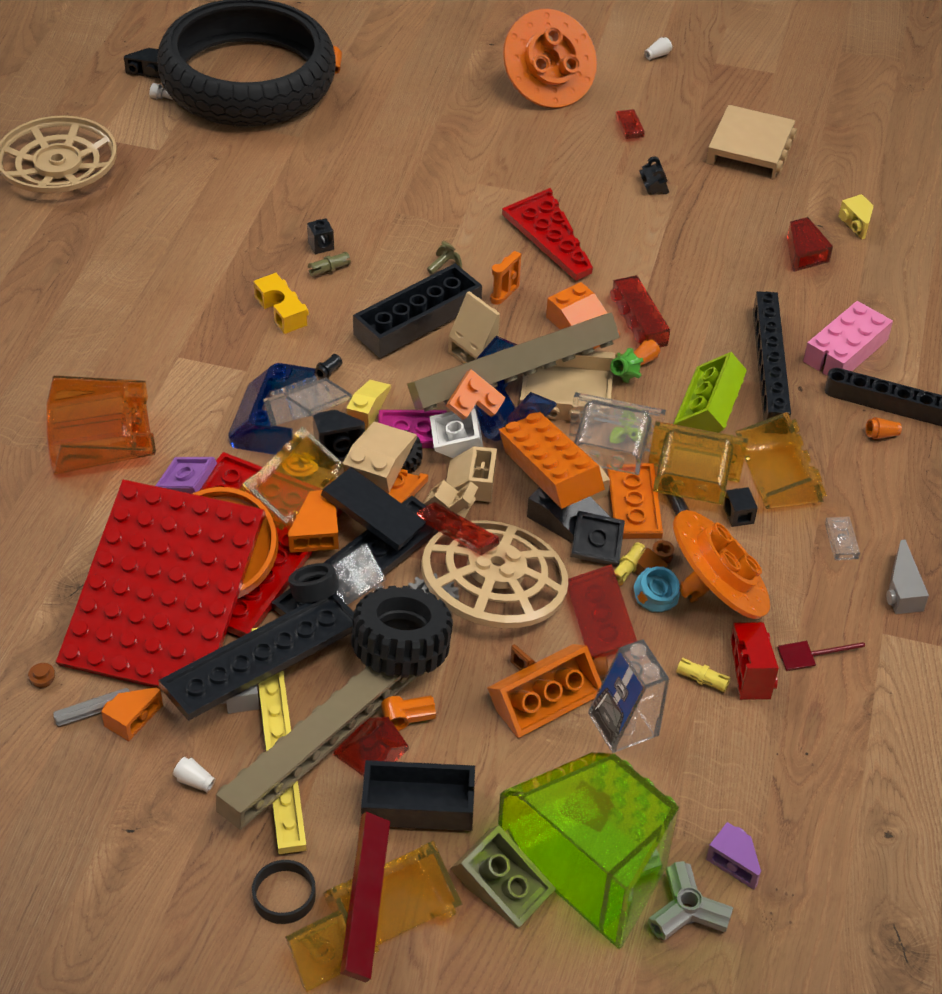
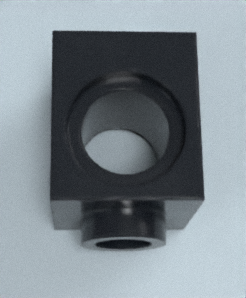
M327 218L308 222V243L314 254L334 250V230Z
M749 487L726 490L723 507L731 527L754 524L758 507Z

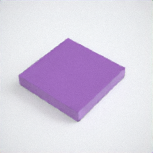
M175 457L156 486L193 494L200 491L217 465L214 457Z

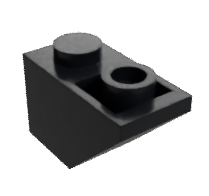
M146 48L125 55L126 73L160 78L157 65L158 49Z

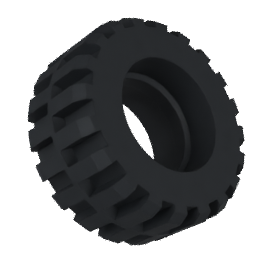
M389 586L387 589L379 588L374 593L370 592L365 595L356 605L351 645L356 656L361 659L364 665L367 667L371 666L373 671L378 673L384 672L387 676L392 677L394 675H401V678H408L409 675H414L415 677L422 676L424 672L430 673L434 671L448 656L453 626L452 615L441 599L437 600L434 594H427L423 589H411L410 586H403L402 588Z

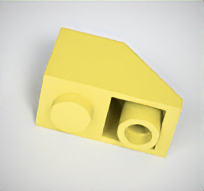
M862 194L842 200L838 217L861 239H865L874 205Z

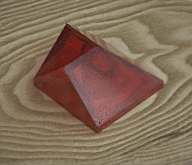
M389 717L369 718L333 752V755L364 776L365 760L396 762L409 749V746Z

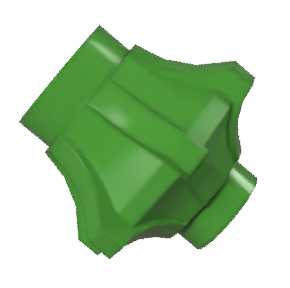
M628 348L625 353H617L610 368L614 375L620 376L623 382L629 383L631 378H640L642 376L640 365L644 361L643 358H638L634 354L633 348Z

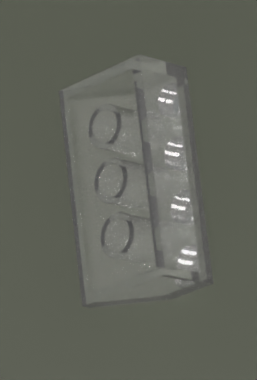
M313 376L271 391L272 396L263 400L271 426L315 415L351 400L352 394L327 378L317 380V377Z

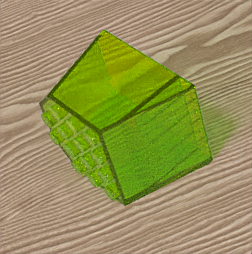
M591 752L500 793L498 825L504 831H508L516 845L556 888L554 891L613 945L620 949L627 940L667 868L679 806L670 796H665L660 792L651 780L642 777L633 769L628 761L622 760L615 753Z

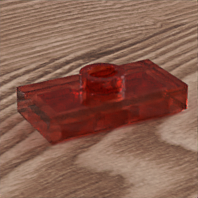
M634 109L616 111L615 117L625 139L644 137L645 131Z

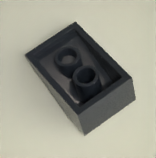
M540 487L528 498L527 517L571 543L578 511L610 517L591 497H587L563 509Z

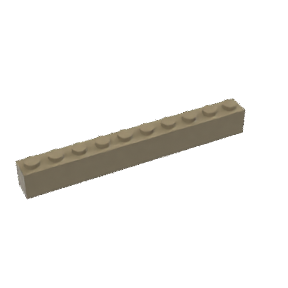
M611 312L407 383L415 410L423 408L424 412L438 408L436 403L444 401L446 405L462 378L470 369L492 387H497V382L503 379L507 383L518 379L517 374L523 373L524 376L536 373V368L542 365L544 369L555 366L556 360L562 359L563 362L576 358V353L581 352L582 355L594 352L595 346L600 345L601 348L613 345L612 340L620 338Z
M366 666L357 676L351 677L342 689L333 692L329 700L323 705L317 706L304 721H299L291 732L286 736L280 737L272 748L267 752L261 753L253 764L248 768L242 769L237 777L228 785H223L216 794V812L238 829H243L381 708V702L384 699L395 696L416 677L414 675H409L408 678H401V675L387 676L384 672L378 673L373 671L371 666Z

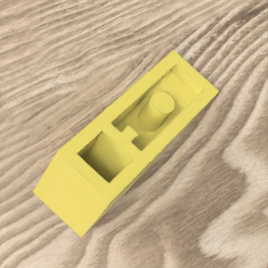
M369 380L354 393L346 408L347 415L364 421L366 431L375 421L391 389V385Z

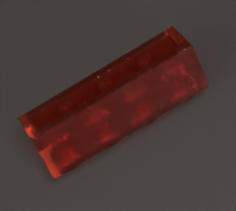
M635 275L613 280V289L610 290L611 299L617 304L620 315L624 316L627 327L634 333L636 342L641 345L645 340L652 339L658 344L659 348L668 346L670 328L639 277Z

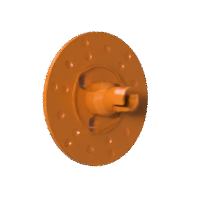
M538 9L528 12L512 25L506 36L503 59L507 75L517 91L529 101L542 107L560 108L577 102L590 89L597 68L595 48L583 26L568 14L553 9Z
M683 510L677 514L673 521L674 534L682 553L694 570L679 584V591L682 596L686 598L691 594L690 602L693 603L711 590L720 600L736 612L752 619L764 617L769 612L770 599L760 576L762 569L758 562L746 552L721 523H714L705 516L690 510Z

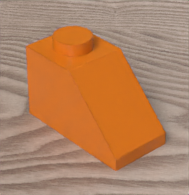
M156 687L118 693L112 701L110 700L104 705L101 711L104 727L130 741L163 706L161 690Z

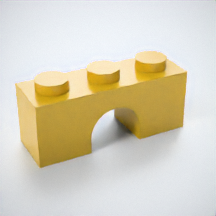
M277 273L253 281L255 298L264 309L273 307L274 322L284 334L307 326V316L309 315L307 306L299 301L297 294L289 289L287 282L281 279Z

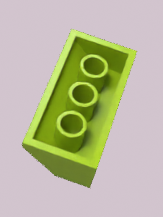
M732 352L697 366L673 423L676 428L706 436L715 432L719 433L726 428L728 418L747 371Z

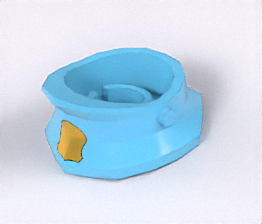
M648 567L637 577L633 586L637 603L651 612L667 611L678 604L680 597L679 580L670 569L665 567Z

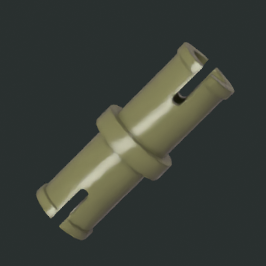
M347 252L332 257L330 255L325 256L323 260L308 263V268H312L308 271L311 276L326 271L329 273L333 272L336 268L350 265L351 260H346L350 256Z

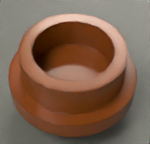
M38 663L31 667L28 677L30 682L36 687L44 688L53 682L55 670L48 663Z

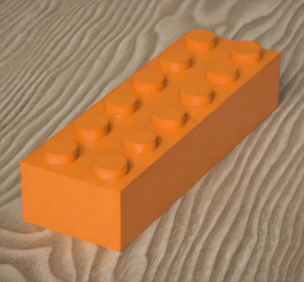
M541 412L531 413L526 418L517 422H510L505 427L499 429L505 453L561 509L605 490L599 465Z

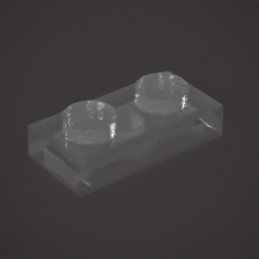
M850 517L826 518L825 527L834 559H859L860 550Z

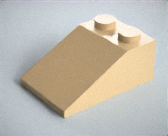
M374 421L352 445L343 462L344 472L352 467L382 490L389 493L417 438V434Z

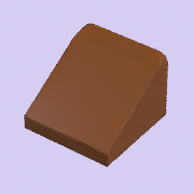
M646 548L637 563L636 575H640L648 567L667 568L668 564L651 549Z
M513 644L511 646L510 662L516 668L522 670L536 663L534 659L517 645Z

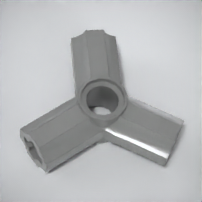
M681 861L668 866L666 874L673 900L648 919V924L655 936L665 941L684 925L694 922L726 933L734 907L703 897L700 891L697 890L691 864ZM683 904H690L693 907H687Z

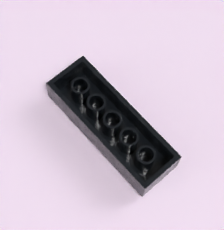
M454 263L354 314L353 335L381 358L455 319L467 292L470 291L482 300V285Z

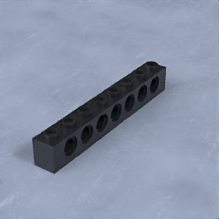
M756 291L753 319L764 431L787 432L791 416L778 292Z

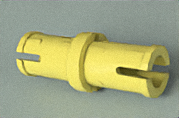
M634 543L627 555H623L620 558L619 565L610 575V579L614 578L612 580L614 584L623 585L630 573L636 571L637 563L645 549L643 550L645 546L642 543Z
M685 658L681 659L676 671L678 674L696 680L697 684H705L724 693L731 679L729 676L711 670L710 666H701Z

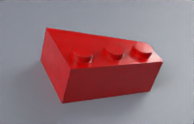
M734 622L730 640L740 700L771 699L773 689H777L779 667L770 643L769 632L767 633L764 622Z

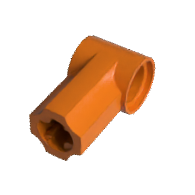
M431 695L403 700L400 696H390L381 702L385 725L389 731H400L406 728L409 723L436 719L435 703Z

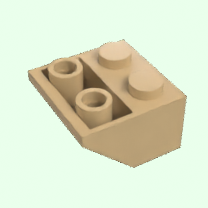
M473 446L454 457L449 463L446 482L457 491L472 482L478 487L474 495L475 501L491 502L496 472L497 449Z

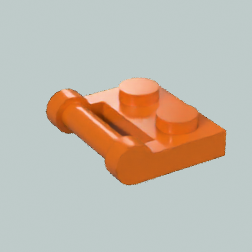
M513 251L500 264L492 266V275L494 276L493 293H491L490 297L492 304H501L519 287L521 253Z

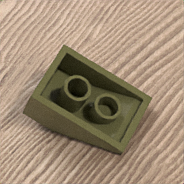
M499 825L488 830L450 868L473 894L516 928H519L556 889Z

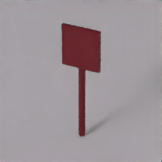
M801 641L778 645V650L786 671L816 666L813 656L865 647V643L861 642L811 651L808 642Z

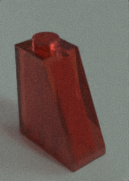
M808 217L790 221L787 241L792 270L795 272L830 262L833 245Z

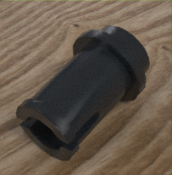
M332 354L323 363L319 362L316 365V375L320 379L329 378L331 373L343 364L342 359L339 355Z

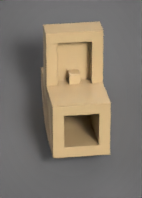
M442 480L430 490L423 504L447 521L459 522L465 519L470 507L475 502L476 498L474 495L478 487L470 482L457 491L446 481Z

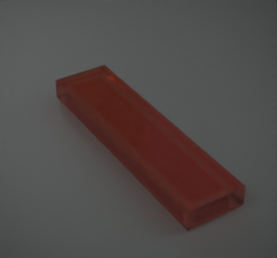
M436 502L417 512V515L424 519L427 525L479 555H483L500 544L498 536Z

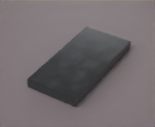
M352 467L327 485L321 493V496L396 551L401 549L426 525L424 519Z

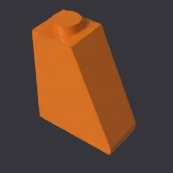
M322 490L309 492L288 532L290 553L339 549L336 506L321 496Z

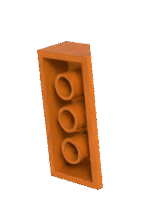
M572 644L487 687L497 713L515 736L520 738L596 698L602 688V683L587 645Z

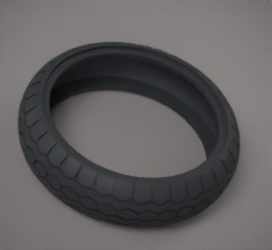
M220 0L192 9L170 25L159 45L157 65L164 88L171 98L188 112L220 124L262 126L263 124L269 125L289 120L314 107L330 88L335 74L336 59L332 42L326 31L315 19L303 11L270 0ZM237 41H257L279 45L294 51L307 61L302 67L288 75L260 82L221 80L200 73L187 64V61L207 48Z

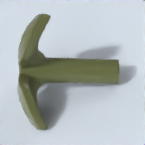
M442 241V245L436 251V255L440 257L427 268L428 272L432 275L449 259H453L462 268L459 254L454 252L456 249L446 241Z

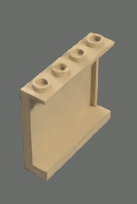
M728 105L708 147L706 163L714 165L717 156H722L772 168L771 179H774L776 173L781 172L783 161L785 162L787 153L792 145V140L795 139L797 128H794L795 120Z
M594 351L582 355L579 352L575 354L576 358L563 362L562 359L555 361V366L544 369L542 365L536 368V373L523 376L519 416H528L531 413L541 412L548 419L609 424L613 380L610 365L612 360L615 359V353Z

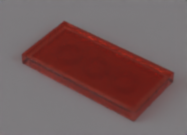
M612 564L568 579V592L584 644L587 645L592 660L598 657H608L639 646Z

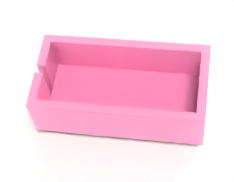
M856 301L807 342L803 362L820 371L826 353L827 358L823 374L828 376V372L833 368L853 371L888 340L893 320Z

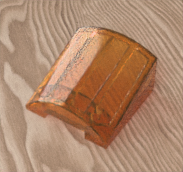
M72 376L52 377L46 403L49 458L54 475L155 455L154 434L150 432L146 406L148 400L146 381Z

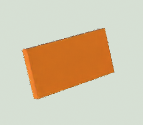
M607 463V476L610 479L609 494L612 518L625 520L623 539H662L663 529L654 463Z

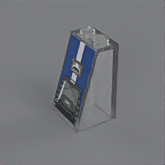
M644 639L619 648L588 711L612 753L657 737L660 734L670 679Z

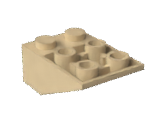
M470 291L467 292L449 334L448 352L463 364L498 352L500 313Z

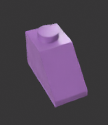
M727 822L709 845L706 860L750 888L755 889L761 869L752 838L743 829Z

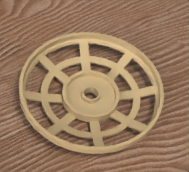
M50 116L35 119L14 128L0 141V174L6 181L24 190L41 193L72 191L94 183L112 168L117 157L116 142L111 132L104 126L86 118ZM53 126H71L68 135L43 137L39 130ZM79 128H84L100 135L102 139L92 144L90 141L76 135ZM32 132L36 139L20 151L9 147L18 138ZM65 141V143L48 144V142ZM73 143H79L87 148L79 151L78 148L73 146ZM108 143L111 150V158L108 162L99 163L100 155L98 149ZM41 147L34 156L27 154L33 148ZM5 153L16 157L15 166L17 171H4L3 156ZM91 153L93 154V163H82L83 157ZM22 161L33 162L34 168L23 170ZM96 169H101L99 172L95 173V174L92 175L91 177H88V176H90ZM78 170H88L78 178L73 175ZM39 174L43 176L44 179L42 181H38L29 177L28 175ZM13 177H22L26 181L33 183L35 185L21 182ZM66 178L68 180L66 182L51 183L53 179Z
M479 520L460 522L448 526L430 539L422 556L421 572L430 593L434 594L437 600L441 599L451 612L477 624L497 628L531 626L551 617L561 607L567 594L568 574L559 555L542 539L514 525ZM474 528H488V529H479V530H476V529H474ZM460 530L466 532L454 539L450 545L435 544L448 534ZM482 535H500L503 538L501 542L487 541ZM470 537L478 543L472 549L458 546ZM512 540L523 544L530 551L520 552L510 544ZM527 540H529L530 542L536 544V545H537L538 547H540L542 550H538L535 546H533V545H532L531 543H529ZM431 552L446 553L445 559L448 574L437 579L435 578L430 565ZM454 554L467 556V566L457 569L454 563ZM537 558L541 567V573L528 568L526 560ZM544 558H550L555 562L562 576L561 585L548 578V566ZM471 575L476 581L483 584L482 588L480 589L472 585L463 577ZM525 576L538 581L533 587L525 591L520 585ZM455 581L464 590L478 597L475 607H469L456 600L442 587ZM544 586L558 593L549 604L536 611L533 610L528 600L538 594ZM493 588H511L514 594H498L491 591ZM488 600L503 603L519 602L524 614L499 615L487 613L484 610Z

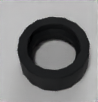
M315 563L301 567L294 571L288 580L292 597L301 603L321 601L335 594L339 589L335 568L326 563Z

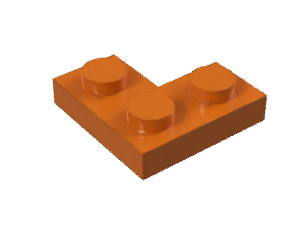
M470 369L466 372L445 406L462 420L469 416L475 404L492 417L497 413L506 397Z

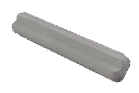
M123 688L57 710L53 713L57 726H62L101 713L104 705L108 701H112L118 693L130 691L128 688Z

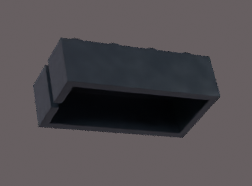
M365 760L361 815L369 812L389 820L390 827L472 831L475 765Z

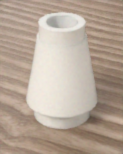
M661 37L647 48L644 54L648 60L667 55L672 50V44L667 37Z
M183 757L173 771V776L177 778L178 782L203 790L206 793L215 782V778L193 758Z

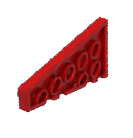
M551 188L502 208V215L575 281L592 274L593 266L585 251H582L580 248V242L578 238H575L574 231L564 212L560 210L559 202L557 199H554Z

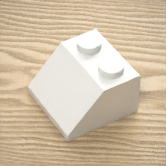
M475 406L464 420L453 412L430 416L433 444L436 452L454 458L473 446L483 447Z

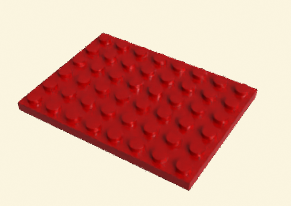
M123 479L56 663L59 666L160 689L159 679L221 648L266 514L264 509Z

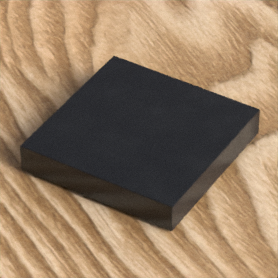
M578 511L570 557L617 567L620 560L625 520Z

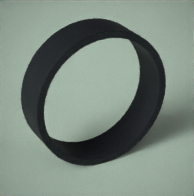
M277 860L265 865L253 880L252 895L254 906L264 919L272 923L289 924L302 919L311 911L316 899L315 880L312 873L306 866L294 860ZM291 871L302 875L308 880L312 888L310 897L306 903L294 911L279 913L268 910L256 897L260 884L274 873Z

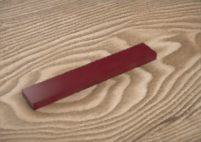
M369 812L361 815L340 974L365 983L371 980L390 828L389 820Z

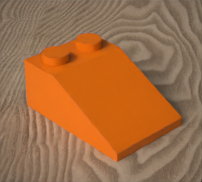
M582 282L547 298L546 318L560 330L607 314L595 293Z

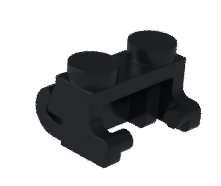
M656 156L650 157L648 163L639 170L642 180H647L644 182L647 193L652 192V194L661 191L664 195L668 194V180L661 162Z

